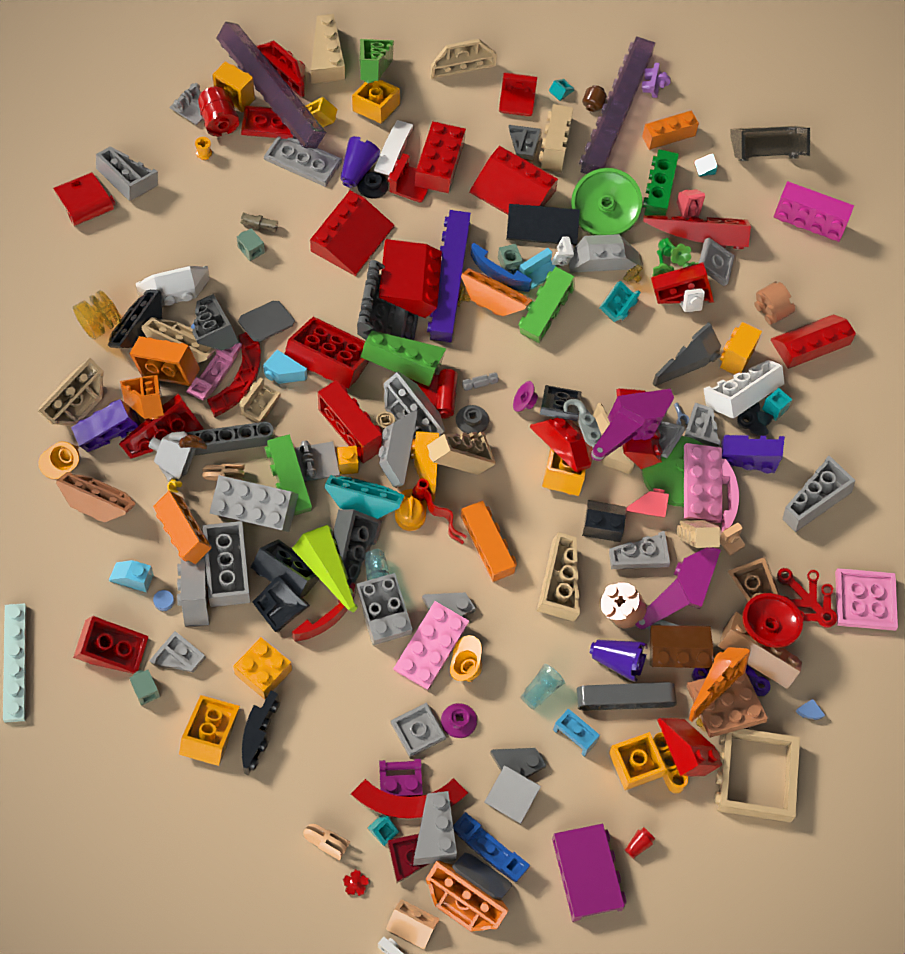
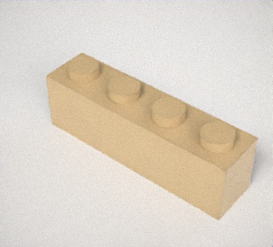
M680 520V525L677 526V536L680 537V540L695 548L720 547V527L704 520Z

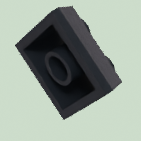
M588 500L582 536L621 542L625 526L626 507Z

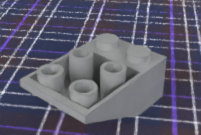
M395 573L356 584L372 645L411 635L413 629Z

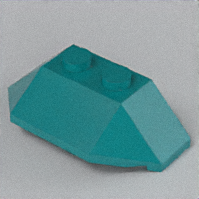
M330 475L325 483V489L340 509H354L376 519L400 508L404 499L403 494L389 487L352 477Z

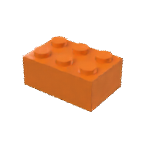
M139 336L129 353L142 377L158 374L159 381L191 386L200 370L189 345L185 343H175L168 340L163 341Z

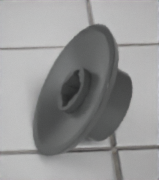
M468 405L458 411L456 424L464 433L476 432L478 434L487 429L489 416L483 408L476 405Z

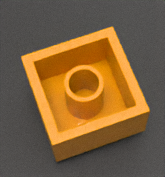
M225 61L212 74L214 86L222 87L228 92L235 109L243 113L245 106H249L255 100L253 77L249 73H245L235 65Z
M380 79L373 83L365 82L352 95L353 111L380 124L400 105V88Z
M744 322L741 323L739 328L735 327L731 334V339L727 341L720 357L722 361L720 368L734 375L743 373L755 351L762 331Z
M260 637L234 664L233 669L234 674L263 699H266L270 691H273L292 671L291 661Z
M650 732L612 745L609 751L625 791L661 778L667 770Z

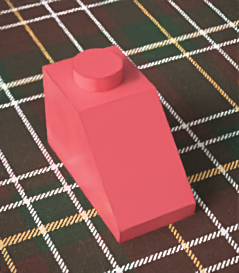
M697 189L679 192L676 203L681 216L686 219L691 218V216L698 217L705 199V193Z
M653 488V491L647 492L627 506L626 512L664 518L669 494H665L663 489Z

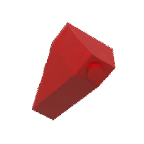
M179 394L163 404V416H160L158 419L147 418L119 443L130 459L153 452V449L149 448V443L153 437L162 440L163 437L172 432L184 431L187 433L204 429Z

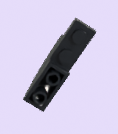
M270 691L262 708L256 705L253 706L247 719L242 740V762L244 774L249 775L251 770L254 771L259 762L257 758L260 752H264L268 746L267 733L264 731L270 725L271 720L269 718L272 713H276L280 706L278 693Z

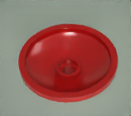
M773 593L759 594L750 599L743 610L742 620L747 633L762 645L774 648L786 647L794 643L802 632L803 618L799 609L792 601L781 595Z

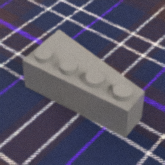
M828 456L811 479L805 483L801 491L785 507L782 520L797 532L851 494L856 480L834 459Z

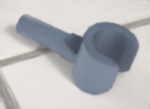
M675 403L674 406L678 416L676 424L681 425L680 419H683L687 425L689 417L682 413L679 403Z

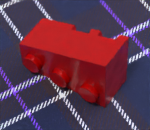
M703 262L651 277L658 304L681 303V301H684L686 290L701 288L705 292L703 301L714 303Z

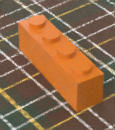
M169 490L153 506L157 512L156 517L163 523V529L172 538L171 543L178 549V555L182 560L196 564L212 548L181 496Z
M480 501L462 508L461 519L492 581L495 582L514 574L517 562L515 557L509 554L507 541L505 538H501L499 525L497 522H493L489 506H485L484 502Z

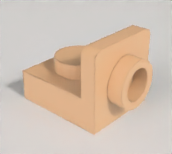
M739 523L724 530L720 536V544L729 555H733L745 547V543L740 538L743 528Z

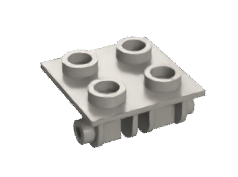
M192 83L190 88L185 90L169 107L195 125L203 119L198 104L199 95L201 94L198 83Z
M302 441L300 447H296L297 459L304 482L329 478L330 475L340 476L333 441L311 445L308 441Z

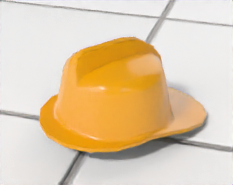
M63 441L51 446L39 458L38 462L41 472L48 478L59 479L66 472L75 469L79 463V446Z
M406 489L400 493L404 495V499L400 508L395 510L396 523L406 531H415L421 528L426 518L427 503L425 500L419 501L412 496L413 489Z
M464 636L458 640L454 647L450 673L457 681L473 682L481 674L482 645L475 636Z

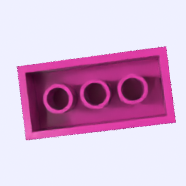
M787 181L773 218L840 242L854 205Z

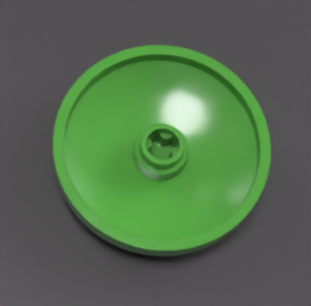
M601 168L586 174L577 183L572 194L571 205L572 209H580L579 226L591 235H622L630 230L640 217L642 194L636 181L627 173L614 168Z
M681 436L668 458L661 457V463L642 469V477L648 490L653 491V488L665 490L664 493L669 494L667 504L684 507V445L686 443L704 445L686 436Z

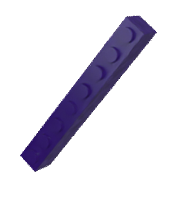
M450 210L449 217L445 216L444 227H447V230L442 233L444 246H440L442 261L438 306L430 314L429 317H432V322L428 321L427 332L430 333V340L452 343L471 212Z

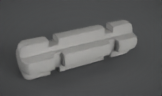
M494 372L490 373L489 376L486 374L474 377L472 380H463L462 385L464 390L467 391L471 390L472 387L475 389L487 386L489 383H498L499 378L497 373Z

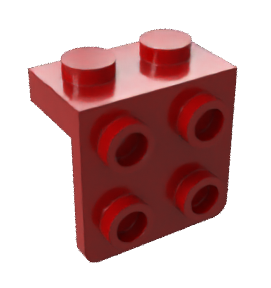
M503 73L499 112L532 116L537 77Z
M403 153L401 158L397 159L394 172L389 174V192L421 203L429 189L415 186L416 168L409 166L410 155Z

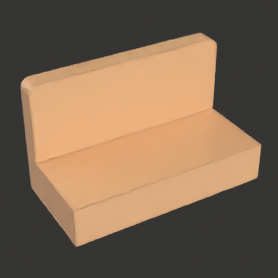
M401 899L394 909L386 929L408 942L425 949L439 918Z

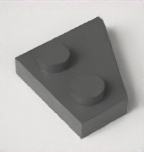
M509 125V133L516 155L523 159L534 160L542 134L541 129Z
M536 748L493 749L490 751L500 771L506 765L528 778L546 768V764Z

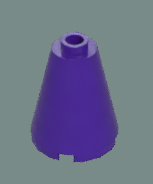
M350 137L347 144L340 179L342 184L348 188L358 185L381 154V150L375 144L368 140L366 142L360 141L361 137Z
M598 639L596 643L593 642L591 644L589 653L592 654V659L627 679L637 682L638 679L635 676H640L647 655L643 654L644 648L647 649L648 646L644 642Z

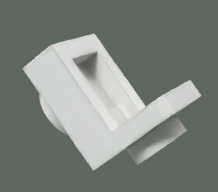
M562 237L557 246L558 252H556L551 261L552 265H568L574 255V247L570 242V238Z
M702 288L686 290L684 301L679 303L684 312L702 310L705 292Z
M383 937L378 943V948L385 954H404L398 949L400 946L391 938L387 940Z

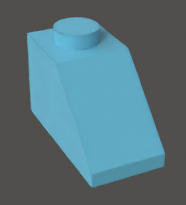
M276 350L263 365L265 377L270 381L274 380L278 384L305 381L307 379V368L279 350Z
M133 560L117 562L109 582L147 593L154 574L152 567Z

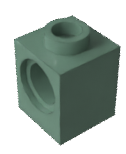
M252 228L241 232L237 236L238 248L249 261L265 253L264 242Z
M512 244L499 247L498 260L501 268L511 274H515L523 263L517 245Z
M149 670L137 671L129 678L140 705L160 697Z

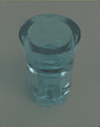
M380 549L368 551L365 554L367 581L389 575L384 552Z
M544 664L536 677L524 689L525 691L520 698L528 707L534 710L555 690L565 684V681L555 669Z

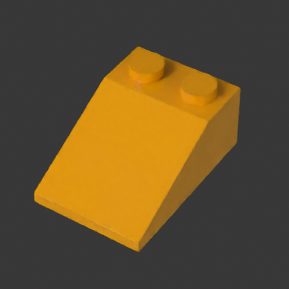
M416 432V439L412 440L411 459H414V467L419 478H424L429 482L427 489L431 494L432 502H434L437 463H433L430 459L427 445L439 438V433Z
M550 448L542 487L579 496L586 469L575 472Z
M200 695L182 735L179 755L219 766L240 706Z

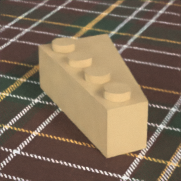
M334 14L319 15L316 20L311 64V84L345 80V65Z
M471 432L470 434L461 433L460 435L457 433L443 434L427 445L429 457L433 463L480 475L496 464L484 432H479L478 434L476 432Z
M557 532L552 541L537 611L574 622L580 614L577 583V538Z

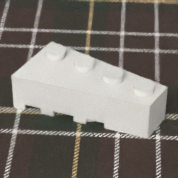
M767 360L749 368L747 373L733 375L734 379L727 382L725 380L717 382L718 386L713 388L710 386L704 388L706 406L734 419L784 384L782 365Z

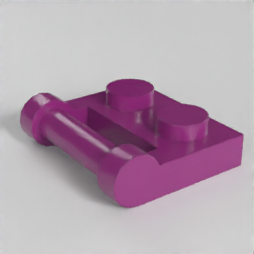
M421 759L401 762L379 760L380 790L402 797L423 795ZM415 769V775L386 776V771Z

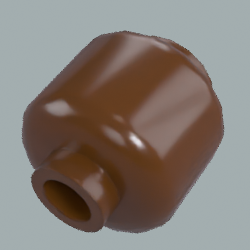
M593 85L586 89L582 100L586 110L595 112L603 108L607 98L605 90L598 85Z

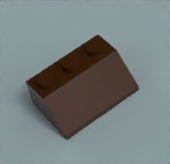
M650 625L651 667H712L713 641L711 626Z

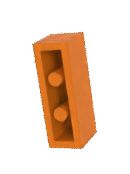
M692 110L645 124L642 138L648 149L651 150L696 136L699 122Z

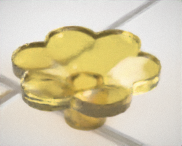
M639 264L635 265L627 271L623 279L627 282L632 279L636 283L642 279L639 273L643 267Z
M465 286L461 287L457 307H460L463 301L470 302L471 300L470 296L465 294Z

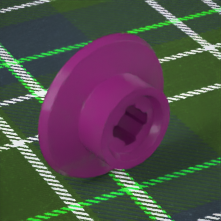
M531 381L523 383L516 392L513 401L514 411L520 412L525 408L531 409L536 404L538 394L534 392L535 387Z
M455 703L443 711L441 725L448 735L454 738H465L476 729L477 716L470 706L463 703ZM462 716L463 721L457 722L456 717Z

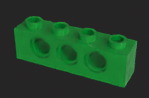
M658 149L657 156L653 155L651 166H654V170L650 169L648 180H651V183H647L645 192L648 194V197H644L642 206L646 208L644 215L666 216L679 153Z

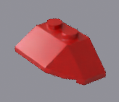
M274 40L256 46V59L303 98L305 96L306 79L304 63L297 60L290 51H287Z
M553 418L530 425V428L575 472L591 467L593 459L591 452L593 448L585 442L581 429L574 422L562 418Z

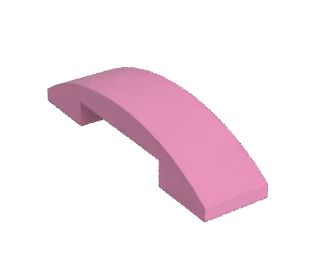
M237 343L232 348L222 351L216 349V355L201 376L195 378L192 385L187 389V393L203 401L210 396L228 373L242 344Z
M722 459V484L727 485L728 510H725L722 515V532L732 526L739 505V489L736 476L726 459Z

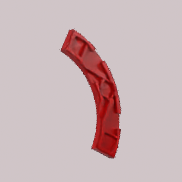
M246 332L238 335L239 342L242 344V362L234 381L229 387L207 399L214 417L227 412L237 405L248 394L258 376L261 363L260 343L253 341Z
M454 778L440 789L432 792L448 791L450 807L468 794ZM364 779L350 793L358 802L371 810L386 816L408 819L423 817L427 794L416 797L392 795L378 789L367 779Z

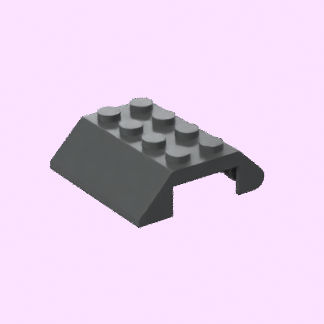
M371 260L369 262L361 311L359 312L357 322V335L366 340L371 331L414 340L418 315L379 298L381 280L379 270L384 269L385 266L379 261Z

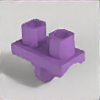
M654 63V68H645V80L651 81H643L642 90L643 93H651L652 98H657L659 88H664L671 82V78L667 73H662L659 70L660 63Z

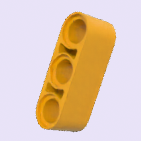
M659 732L654 736L653 740L667 769L663 779L669 791L675 794L681 793L688 783V776L679 775L662 732ZM656 741L664 742L666 747H659ZM664 760H671L674 766L666 765ZM673 778L680 779L682 785H676L673 782Z

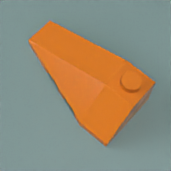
M728 647L723 653L719 652L715 656L714 663L691 708L689 716L691 722L745 673L750 653L749 649Z

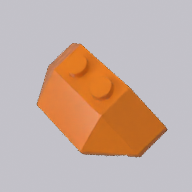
M470 268L461 275L470 299L476 302L478 306L491 310L495 315L506 316L524 310L533 301L522 293Z
M437 860L426 877L435 907L469 931L498 929L509 911L502 899H493L456 873L452 864Z

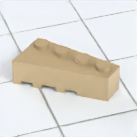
M553 104L552 111L548 110L547 121L550 122L545 126L544 134L547 137H543L541 148H544V152L541 151L539 162H542L541 169L562 172L573 107Z

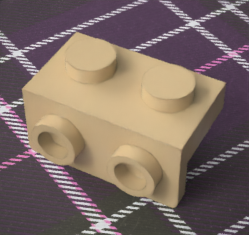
M259 378L257 382L252 384L249 394L240 401L241 415L256 423L263 422L281 397L280 392L265 385L264 379Z

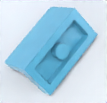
M549 248L520 265L519 271L532 279L531 289L544 283L548 272L553 271L556 266L552 265V251Z

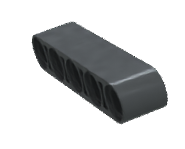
M259 422L187 432V434L198 436L204 442L207 440L212 441L206 443L207 449L196 448L194 456L267 446V440L274 439V428L269 422ZM250 435V437L244 438L243 436Z
M670 682L585 685L577 688L578 709L582 711L668 708L677 705L675 684Z

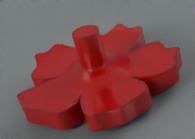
M356 869L350 873V876L345 875L343 882L344 886H348L345 889L347 895H355V891L358 896L364 895L366 890L364 886L369 884V878H366L365 875L361 876L360 870Z

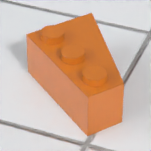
M158 374L120 381L124 402L144 419H158L164 415Z

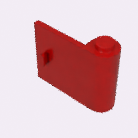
M93 172L53 188L66 208L73 226L114 210L113 206L116 205L112 195L108 196Z
M441 370L439 375H435L430 386L412 380L439 411L441 418L447 419L454 415L458 373L455 370Z

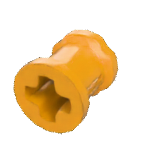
M207 137L197 138L195 141L197 157L201 160L209 159L212 156L210 139Z

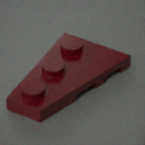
M419 834L388 840L396 883L429 865L413 866Z

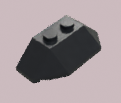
M146 290L144 295L130 306L110 334L109 347L133 348L139 336L146 337L142 331V326L151 317L158 320L162 319V292L160 290Z

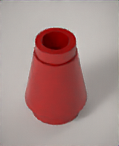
M643 827L641 830H637L624 851L634 859L651 847L655 838Z

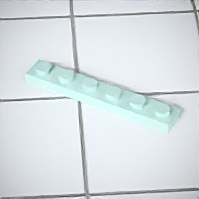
M25 603L5 605L4 723L25 721L27 615Z

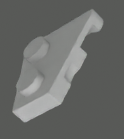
M695 403L684 436L713 447H719L721 442L720 439L718 440L713 408Z
M466 592L425 594L422 596V600L429 610L435 601L462 617L475 612L476 609Z
M174 631L149 661L154 665L193 673L206 656Z

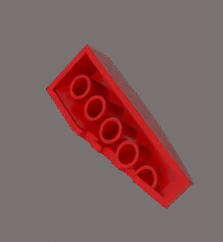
M643 215V222L677 237L704 243L705 239L710 238L723 248H726V246H733L734 249L749 247L751 225L747 219L707 217V220H703L699 217L691 216L689 220H685L686 218L682 216H673L671 219H668L667 216Z

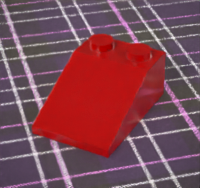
M91 616L85 620L73 658L92 665L134 674L139 670L149 636Z
M657 719L680 776H706L723 766L720 754L715 746L685 719Z

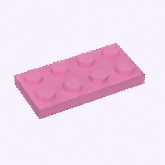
M691 443L684 445V519L704 520L715 523L722 522V448Z
M435 601L393 670L424 689L429 690L456 643L470 623L469 620Z

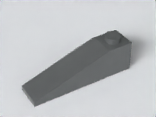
M214 294L197 301L196 319L194 320L195 329L192 330L197 343L221 351L230 349L239 343L230 322Z
M709 322L692 336L693 340L687 348L683 346L680 349L675 360L673 358L670 359L655 374L654 386L702 368L718 359L721 344Z
M354 509L338 510L334 526V539L337 543L335 546L338 554L341 555L348 576V585L351 583L355 584L361 572L360 567L362 563L368 559V552L371 546L375 545L378 540L382 523L381 520Z

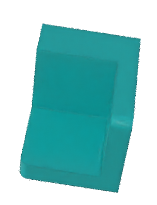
M777 388L766 398L762 410L773 415V420L777 421L788 411L793 399L780 388Z

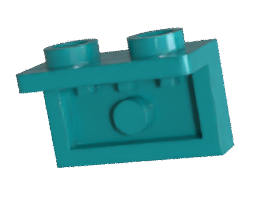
M619 281L600 305L599 309L613 322L620 319L624 320L630 313L628 310L639 301L638 296L641 292L638 290L633 293L622 281Z

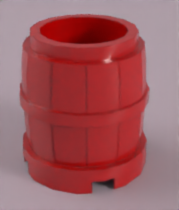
M218 86L207 88L201 92L198 104L208 134L220 137L222 136L221 133L227 132V134L235 131L240 122L228 92Z

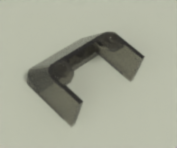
M779 126L730 129L734 156L738 158V161H749L750 157L787 155L789 159H798L799 155L810 156V127Z

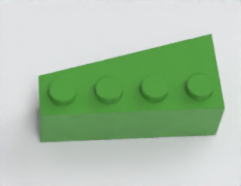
M360 39L359 61L361 80H364L366 83H373L381 78L393 61L394 40Z
M556 266L553 271L548 272L545 285L540 286L536 294L538 297L535 302L532 301L527 309L529 311L526 317L523 316L518 325L522 335L540 343L550 328L551 318L556 319L559 314L560 305H565L569 293L572 294L575 290V276Z
M371 331L365 341L361 358L391 371H399L412 380L430 386L442 363L446 348Z
M290 434L267 440V447L264 448L266 456L271 462L270 469L272 475L277 480L276 488L299 494L294 516L310 512L312 505Z

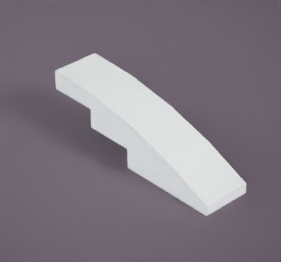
M399 120L396 121L381 151L374 171L389 175L390 172L395 170V163L397 159L401 158L402 152L407 145L408 137L413 131V124Z

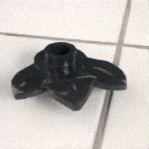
M759 402L737 417V423L740 427L749 429L751 433L758 436H765L769 433L766 426L773 420V415L760 411Z

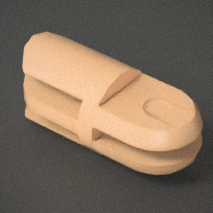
M206 465L202 469L204 472L202 476L204 479L217 481L219 475L244 481L245 472L243 470L245 465Z
M309 824L303 832L306 840L339 861L342 858V854L345 853L346 847L350 844V841L316 824Z

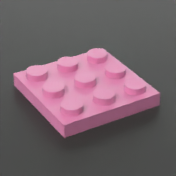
M837 568L835 571L837 626L896 631L898 619L895 573Z

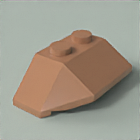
M66 472L56 481L57 486L71 508L104 523L125 515L135 506V502L127 493L92 477L73 475L70 472Z

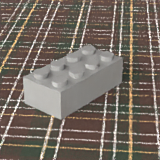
M219 475L210 514L290 532L299 494Z
M242 521L202 525L203 534L212 547L205 554L210 607L250 603Z

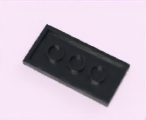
M509 204L506 240L559 244L562 237H569L571 244L577 246L580 209Z

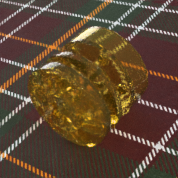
M101 290L97 291L95 296L91 295L89 297L90 304L83 300L73 306V312L78 322L93 340L105 334L103 324L111 330L114 328V325L118 326L122 322L116 306Z

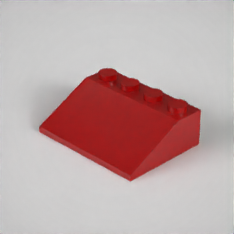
M499 145L489 157L469 193L508 215L509 204L545 206L556 192L558 178Z
M349 190L310 239L311 252L356 276L395 225L367 199Z
M386 239L382 261L385 268L381 271L379 298L426 319L438 306L442 251L428 244Z
M314 316L288 339L284 353L307 368V370L313 371L325 379L337 380L340 385L343 384L348 389L358 380L369 363L368 360L361 358L365 344L364 340Z

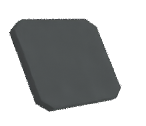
M280 301L266 303L241 315L238 323L250 338L256 342H261L292 327L295 322Z
M464 853L452 866L456 873L493 899L501 900L512 887L508 879L472 854Z

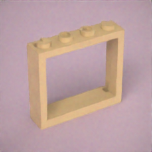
M740 729L720 735L719 744L722 745V750L719 754L723 766L720 767V772L717 771L716 784H719V789L715 792L714 797L717 811L791 823L796 817L800 737L750 729ZM732 738L787 746L783 809L727 800Z

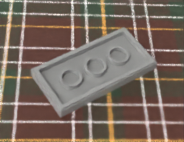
M277 137L264 155V160L326 187L342 163V158L294 137H288V139Z

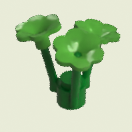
M665 238L658 243L659 250L657 254L660 264L653 268L652 276L674 271L673 266H668L664 263L663 255L667 257L672 256L671 261L679 266L683 265V268L698 264L699 262H691L690 264L686 262L690 261L692 257L690 254L691 248L682 243L676 247L669 238Z

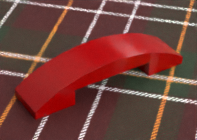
M351 583L349 585V588H351L353 591L352 597L354 599L356 593V585L354 583ZM338 599L339 604L313 625L307 619L293 630V640L295 642L303 641L325 632L335 625L348 609Z

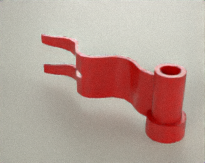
M424 478L419 479L417 485L412 490V496L419 501L425 500L428 511L433 516L446 518L449 523V536L464 544L462 539L452 534L453 532L464 539L467 537L465 534L454 529L452 525V511L435 506L427 489L429 482Z

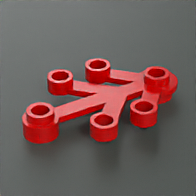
M780 569L777 573L778 582L783 585L788 584L802 599L783 597L792 601L797 607L812 608L816 612L804 614L803 611L799 610L803 621L818 622L825 628L834 626L837 621V614L831 609L833 586L831 584H824L822 586L821 593L824 595L822 607L817 602L818 571L810 570L807 574L809 581L808 593L793 579V573L790 569ZM786 572L789 577L783 578L781 574ZM815 573L817 578L811 579L809 575ZM829 587L831 592L825 593L823 589ZM828 614L831 616V619L826 621L823 616Z

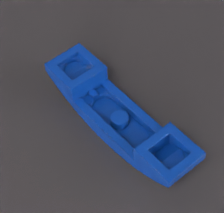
M473 242L471 245V257L485 275L514 290L524 292L531 290V278L518 270L512 275L487 259L488 251Z
M466 812L453 825L454 832L471 849L513 881L517 882L530 867V864L515 852H510L482 829L481 824Z

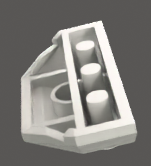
M188 266L151 275L143 281L136 283L138 296H143L146 290H160L162 292V306H170L174 303L195 299L210 279L208 267Z

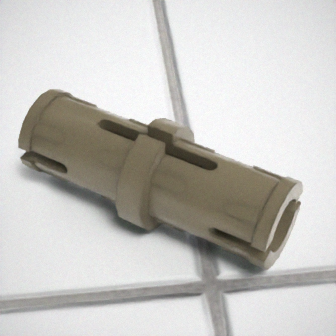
M242 213L241 219L243 220L240 221L241 224L254 226L259 230L262 228L276 232L278 221L263 218L262 215L254 216Z

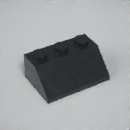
M279 539L261 547L250 567L256 571L257 575L265 577L270 582L278 575H282L301 597L306 596L319 580L317 575L294 550Z

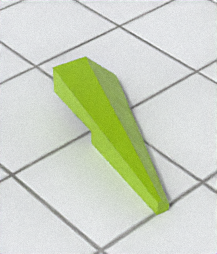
M325 525L303 533L292 549L349 611L354 613L358 606L354 603L353 591L349 588L348 576L341 555L337 552L336 540L333 539L331 534L332 528Z

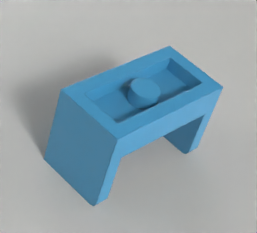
M567 709L556 721L553 728L554 732L557 733L560 730L582 748L581 754L584 757L594 747L600 736L570 709Z

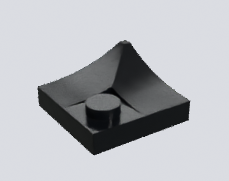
M278 575L252 601L274 632H279L310 606L282 575Z

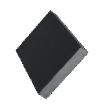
M545 385L540 415L578 421L579 410L577 406L569 405L567 412H564L563 407L567 400L577 399L581 401L582 392Z

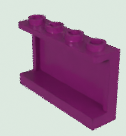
M603 823L554 833L552 842L572 922L595 914L614 910L622 911L625 907L624 904L627 903L624 891L620 890V873L618 870L615 871V854L609 848L610 835L608 829H604Z

